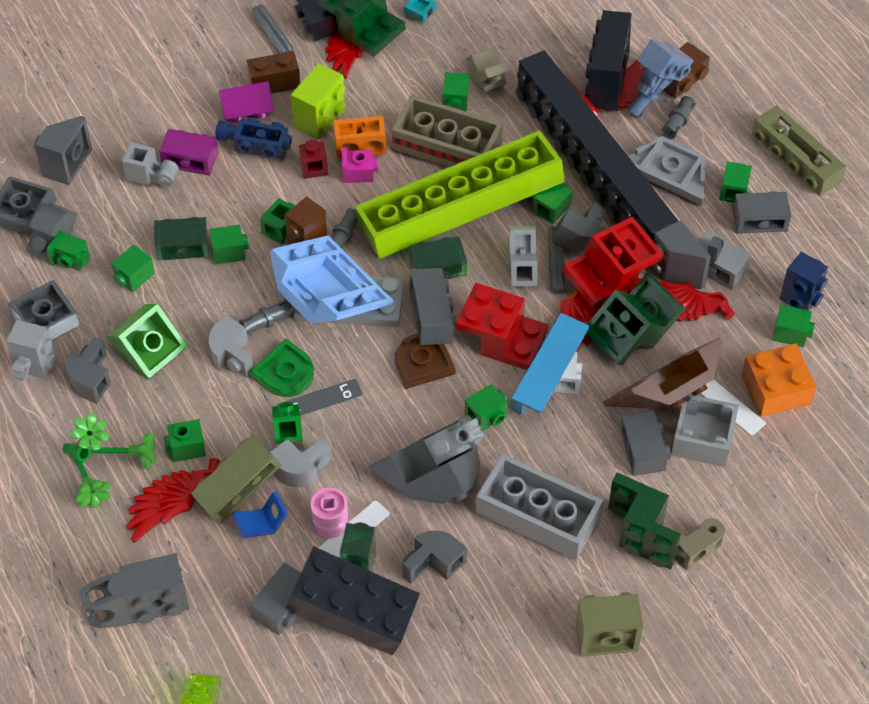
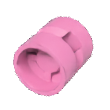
M327 487L317 491L311 498L310 503L313 529L323 538L339 537L348 528L346 496L336 488Z

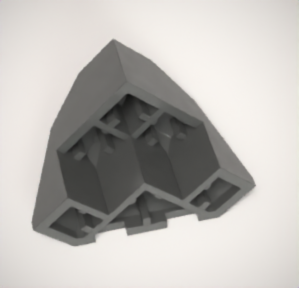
M470 415L369 466L370 470L413 500L443 504L452 499L455 504L469 496L467 491L477 485L480 470L477 445L471 444V448L436 465L424 440L457 423L462 424L461 421L466 418L470 419Z

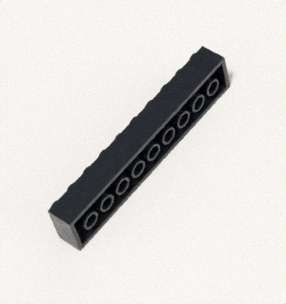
M543 50L519 60V71L517 72L518 88L516 89L518 99L527 105L531 116L540 122L544 133L553 139L556 149L559 152L562 151L567 158L569 166L572 169L575 168L580 175L582 183L585 186L588 185L593 192L595 200L604 206L608 217L617 224L633 217L652 241H654L655 232L678 222L679 220L547 52Z

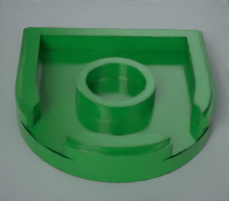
M285 338L249 371V376L274 395L292 397L303 393L309 388L314 378V368L311 358Z

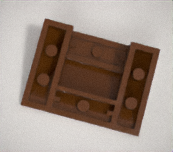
M720 337L685 353L604 400V405L662 409L670 406L671 410L686 402L684 399L686 395L692 393L694 397L708 389L706 384L715 378L722 346Z

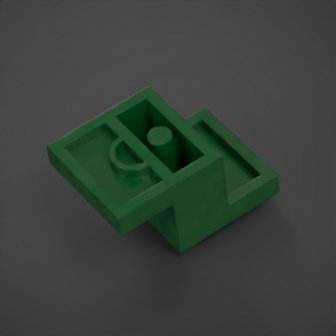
M317 0L319 6L336 15L339 36L373 57L406 29V24L403 20L387 11L386 0Z
M646 273L630 293L616 289L587 324L589 326L587 334L618 365H623L639 345L653 348L686 308L652 275Z
M617 472L612 480L608 509L612 510L617 516L625 517L619 547L624 548L631 555H639L650 560L655 566L666 567L671 570L676 561L681 533L663 526L669 495Z

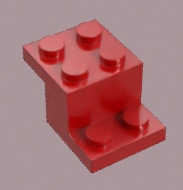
M631 217L593 235L585 254L565 263L562 271L593 309L605 303L616 289L624 292L633 289L640 271L661 261L664 254L637 221Z
M475 282L456 322V329L481 337L480 355L528 370L542 346L549 324L524 317L525 298Z

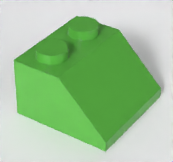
M144 304L106 336L120 357L146 379L152 377L187 347L185 341L158 304Z

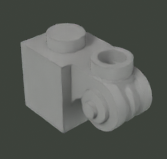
M132 142L122 159L125 180L148 186L151 182L159 184L162 188H169L172 186L179 171L178 166L170 160H164L162 164L158 163L155 148Z
M466 418L461 421L462 424L457 423L424 440L436 465L471 448V444L475 446L480 443L479 441L482 440L485 434L481 431L477 418Z

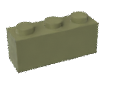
M251 435L238 445L237 450L231 456L222 460L209 477L202 479L191 494L212 518L222 523L282 465L258 439Z

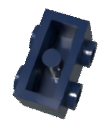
M801 251L787 268L780 299L794 308L808 311L812 307L817 308L824 297V294L821 292L828 282L826 278L828 266Z

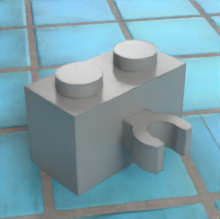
M16 320L6 340L13 362L11 370L16 372L14 379L25 381L28 374L45 379L49 369L52 370L56 363V355L53 351L52 340L49 337L47 327Z

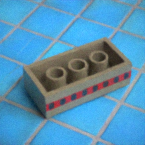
M410 95L392 128L393 150L447 167L454 166L500 147L503 140V123L414 95Z

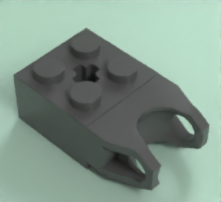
M177 553L120 566V572L106 575L90 582L80 591L83 607L86 608L88 623L98 628L119 627L137 622L147 623L157 617L165 615L176 616L183 611L190 610ZM92 590H100L104 594V597L94 602L87 600V594ZM95 610L109 611L107 617L103 620H96L92 617Z

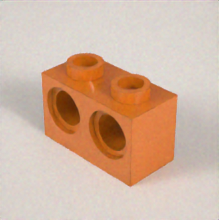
M383 116L333 120L337 159L342 158V147H347V151L372 150V155L386 154V133Z

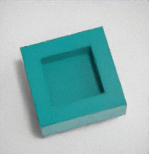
M409 0L404 5V13L422 23L437 9V2L433 0Z

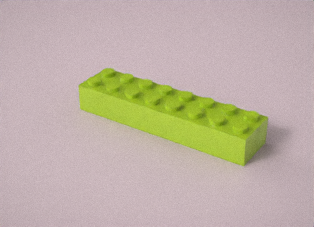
M540 130L356 205L355 209L360 229L378 258L381 259L564 183L562 159Z

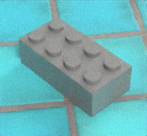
M502 453L476 496V513L577 560L601 518L604 500Z

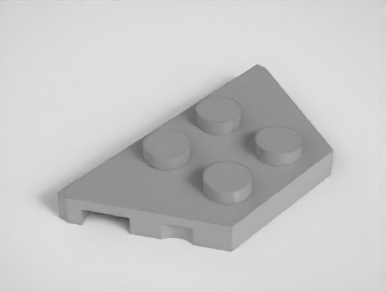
M663 136L652 140L649 144L636 148L635 153L628 156L646 180L702 206L705 197L706 156Z

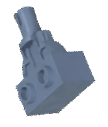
M651 39L637 59L646 69L641 83L637 85L639 92L628 107V111L633 115L641 117L650 101L658 99L660 92L672 80L681 81L690 72V66L694 60L673 44Z

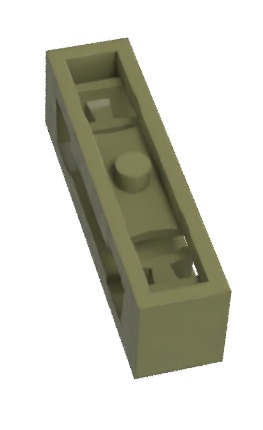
M776 105L755 118L752 136L755 140L765 146L793 174L802 179L808 188L821 196L842 182L846 165L780 107ZM780 119L790 127L789 131L784 125L782 126L779 123ZM819 154H821L830 163L825 164L822 161V158L818 157Z

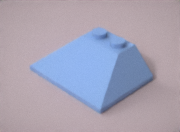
M329 236L274 248L270 252L278 291L309 323L340 320L392 305L394 301Z

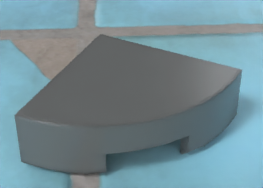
M713 236L707 250L711 256L710 262L713 264L717 261L724 246V240Z

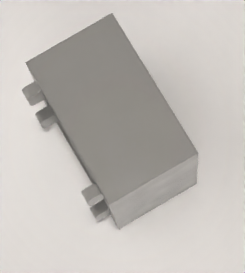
M692 394L686 395L684 397L686 402L681 407L671 456L725 467L739 405L701 396L693 397Z

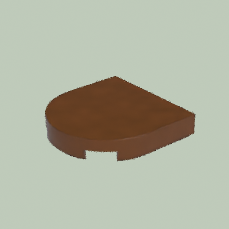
M418 334L403 339L395 352V366L405 389L456 374V369L445 345H420Z

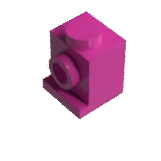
M342 147L343 183L373 182V172H378L377 157H372V150L347 151V147Z

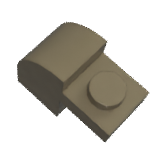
M494 48L478 52L465 59L474 82L482 92L507 84L504 74L510 71L507 61L499 64Z

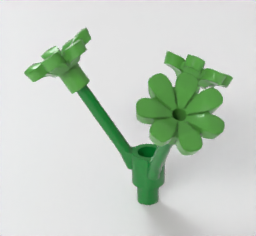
M93 413L87 415L86 421L80 417L75 420L74 424L77 429L72 431V437L79 440L71 444L65 443L62 448L63 452L73 459L83 478L82 484L79 486L80 492L75 494L76 503H79V506L82 508L87 507L89 503H91L92 508H96L101 504L99 499L106 501L111 497L107 491L110 489L107 481L100 482V480H92L91 477H88L83 462L90 457V454H129V456H139L142 460L143 468L149 470L151 463L155 464L156 460L155 454L152 453L154 451V435L152 433L144 435L140 445H130L129 448L101 447L99 441L104 442L109 439V433L102 431L107 427V424L104 420L96 422V415Z

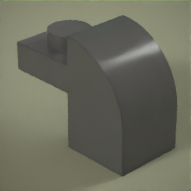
M593 202L584 216L569 208L558 222L551 240L571 251H585L591 237L604 230L603 227L599 226L602 221L599 215L603 206Z
M56 204L43 205L36 212L29 228L33 229L26 252L49 261L46 251L47 247L59 230L71 235L77 212Z
M94 337L89 345L83 347L80 357L72 353L69 354L66 368L75 393L97 404L111 382L108 370L100 366L107 356L104 342Z
M433 530L421 533L414 538L415 551L408 553L403 560V577L411 584L432 566L448 580L467 562V547L455 537L443 531Z

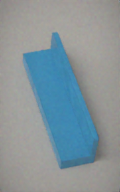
M560 313L512 397V411L521 415L526 407L539 413L543 411L589 329L587 324Z

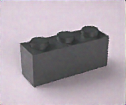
M442 268L411 269L409 290L420 345L452 343L453 332H457L456 316L451 314L453 313L452 297L447 295L449 294L448 278H444Z

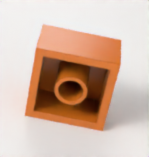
M796 343L745 356L742 375L761 417L812 404L816 385Z

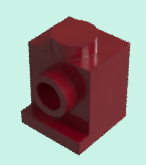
M308 140L305 144L299 145V160L303 179L327 176L328 165L324 141ZM308 163H321L319 167L308 168L307 166Z

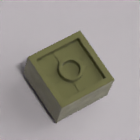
M621 592L618 596L595 597L594 595L584 596V599H579L576 631L580 657L638 652L643 630L638 594Z

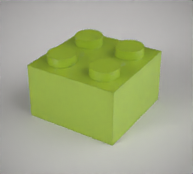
M319 63L291 94L294 128L316 139H319L324 132L331 128L333 120L337 116H341L346 108L342 74Z

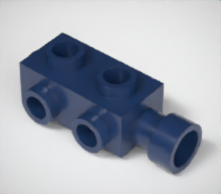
M248 118L247 120L240 119L238 126L230 125V122L221 120L218 121L216 126V140L225 142L227 140H234L235 151L245 154L250 153L268 158L283 159L286 150L291 148L292 136L289 135L288 128L279 122H272L269 125L261 123L256 118Z

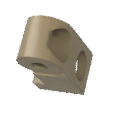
M709 518L701 523L699 529L686 537L681 531L679 532L681 533L676 558L686 570L721 546L722 537L725 533V527L722 522Z

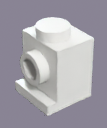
M575 352L553 392L580 394L582 363H577V352Z

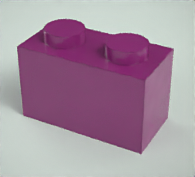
M269 82L219 90L223 117L225 120L230 119V123H237L240 119L245 120L244 116L254 115L256 119L269 117L268 112L274 111Z
M168 129L159 150L161 164L164 160H170L181 171L210 176L218 155L216 137Z

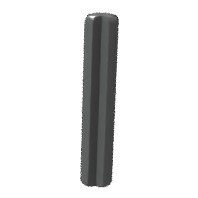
M262 4L253 8V15L280 53L294 51V47L265 6Z
M551 226L548 229L551 291L553 293H563L565 291V274L562 271L564 265L563 247L551 240L556 227Z

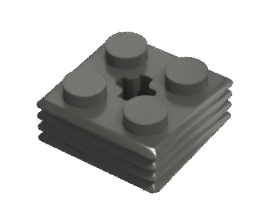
M8 177L0 190V227L31 236L33 229L29 228L36 212L43 205L56 202L54 190L15 177Z
M54 280L8 303L11 315L15 321L20 320L47 327L51 340L80 325L77 311Z

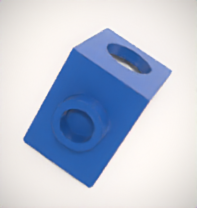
M272 492L262 509L235 512L232 518L242 537L250 538L275 534L288 512L278 493ZM273 504H275L278 509V516L276 519L272 514Z

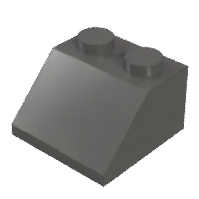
M78 116L46 126L42 134L37 136L34 148L36 149L43 177L70 185L92 151L85 117Z
M680 220L655 232L653 242L664 255L661 261L650 266L655 274H659L665 281L673 283L688 282L696 289L704 288L711 256L685 224Z

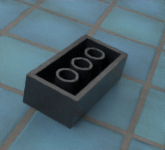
M603 10L601 20H596L592 49H590L589 63L586 66L588 83H586L585 97L589 98L595 109L618 111L630 53L632 13Z
M313 546L286 609L393 655L402 642L420 593Z

